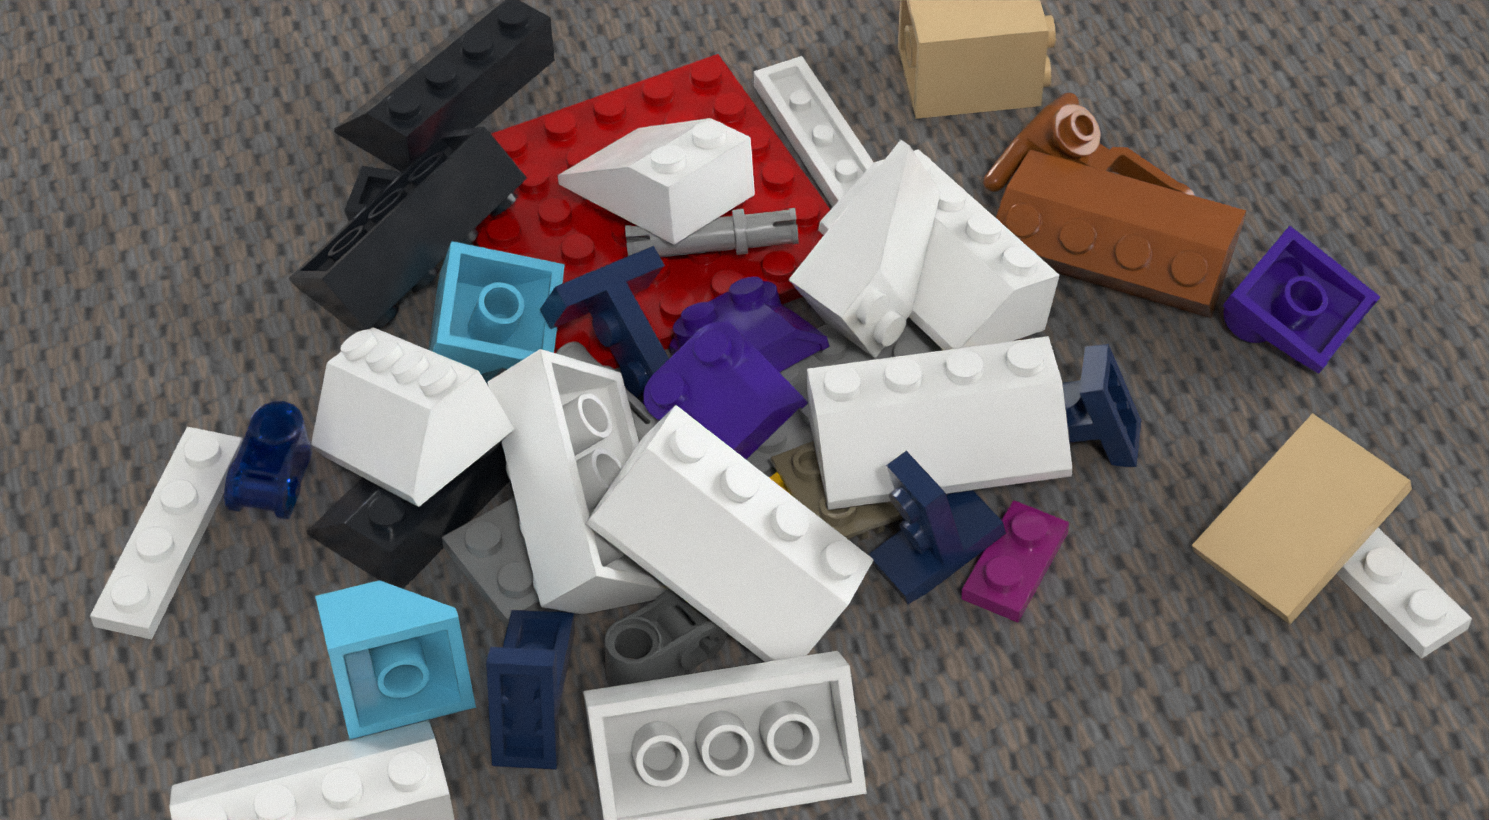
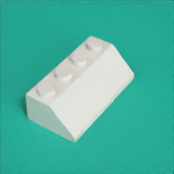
M919 149L915 150L914 153L940 191V197L912 313L909 318L943 350L1010 342L1045 330L1060 275L943 172L930 158ZM884 160L874 162L820 221L819 232L825 235Z
M372 327L370 330L359 331L346 339L341 345V352L327 362L311 445L325 458L419 507L515 430L478 370Z
M1049 336L807 369L808 418L828 510L891 501L889 493L895 489L886 465L906 450L946 494L1072 476L1063 385Z
M539 349L488 381L490 390L515 428L501 441L507 462L506 471L512 484L520 517L519 526L525 539L533 572V585L538 594L540 606L577 614H588L652 601L670 589L585 524L639 444L621 372Z
M677 405L641 439L585 523L764 662L807 656L849 605L874 560Z
M838 651L583 691L603 820H710L867 794L850 665Z
M429 720L174 784L171 788L169 805L172 820H455L436 739Z

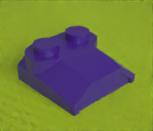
M1289 225L1222 306L1224 307L1225 322L1237 337L1252 343L1268 341L1319 374L1354 328L1380 299V296Z
M759 277L740 279L730 286L728 292L709 302L696 303L684 309L681 317L673 325L675 335L669 345L673 356L702 327L710 323L728 320L778 372L787 369L820 350L823 351L830 347L827 336L781 304L775 284L763 281Z
M728 320L710 323L698 330L651 376L645 386L644 400L642 402L647 411L658 421L677 405L746 460L800 407L803 409L809 403Z

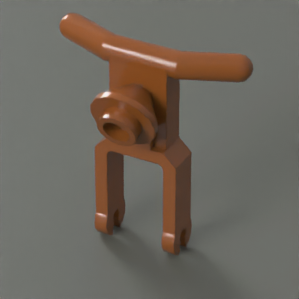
M1071 92L1060 95L1046 105L1013 139L983 178V184L988 191L998 192L1019 168L1029 150H1034L1195 196L1187 185L1177 182L1128 147H1112L1109 150L1100 144L1101 133L1097 121L1086 108L1079 105L1078 97Z

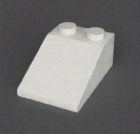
M711 118L637 128L558 175L559 185L675 245L755 195L751 138Z
M902 140L898 142L789 278V281L825 323L874 358L878 356L884 347H888L897 341L904 331L906 319L912 313L940 197V191L910 145Z

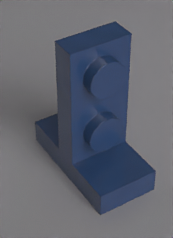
M654 246L555 286L540 308L550 329L590 313L598 340L602 345L610 348L621 368L625 388L638 398L641 403L644 400V390L648 380L669 359L633 295L647 289L665 266Z
M1109 344L1087 346L1084 352L1081 380L1062 382L1069 443L1100 439L1111 465L1137 467L1141 418Z
M906 450L886 465L895 489L889 493V498L905 520L899 524L901 528L899 532L868 555L874 559L872 564L905 602L910 604L930 592L1004 536L1006 531L1003 521L974 490L949 493L946 496L945 491Z
M511 610L503 647H490L486 670L492 766L557 770L560 750L559 708L575 635L574 613Z

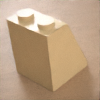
M900 0L898 49L915 119L1041 106L1043 87H1050L1051 65L1047 55V48H1054L1056 32L1052 15H1044L1040 0Z

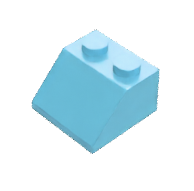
M451 241L439 274L428 350L474 368L480 374L500 368L509 369L539 349L554 353L557 327L550 329L540 308L555 286L563 283L565 264Z
M380 580L315 596L350 740L476 708L456 608Z

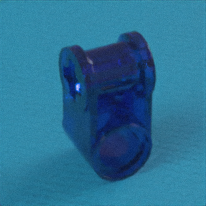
M273 401L258 408L250 418V424L237 457L232 461L226 476L224 501L228 510L240 512L243 507L274 511L277 518L290 519L312 454L302 413L294 404L285 401Z

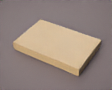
M1312 413L1192 544L1194 553L1290 625L1412 490L1411 480Z

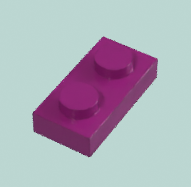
M1013 500L1002 519L1006 534L984 550L962 588L961 599L1018 623L1065 540L1070 522Z

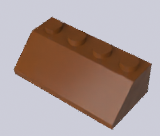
M1029 150L1005 189L996 218L1059 274L1212 318L1246 216V210Z

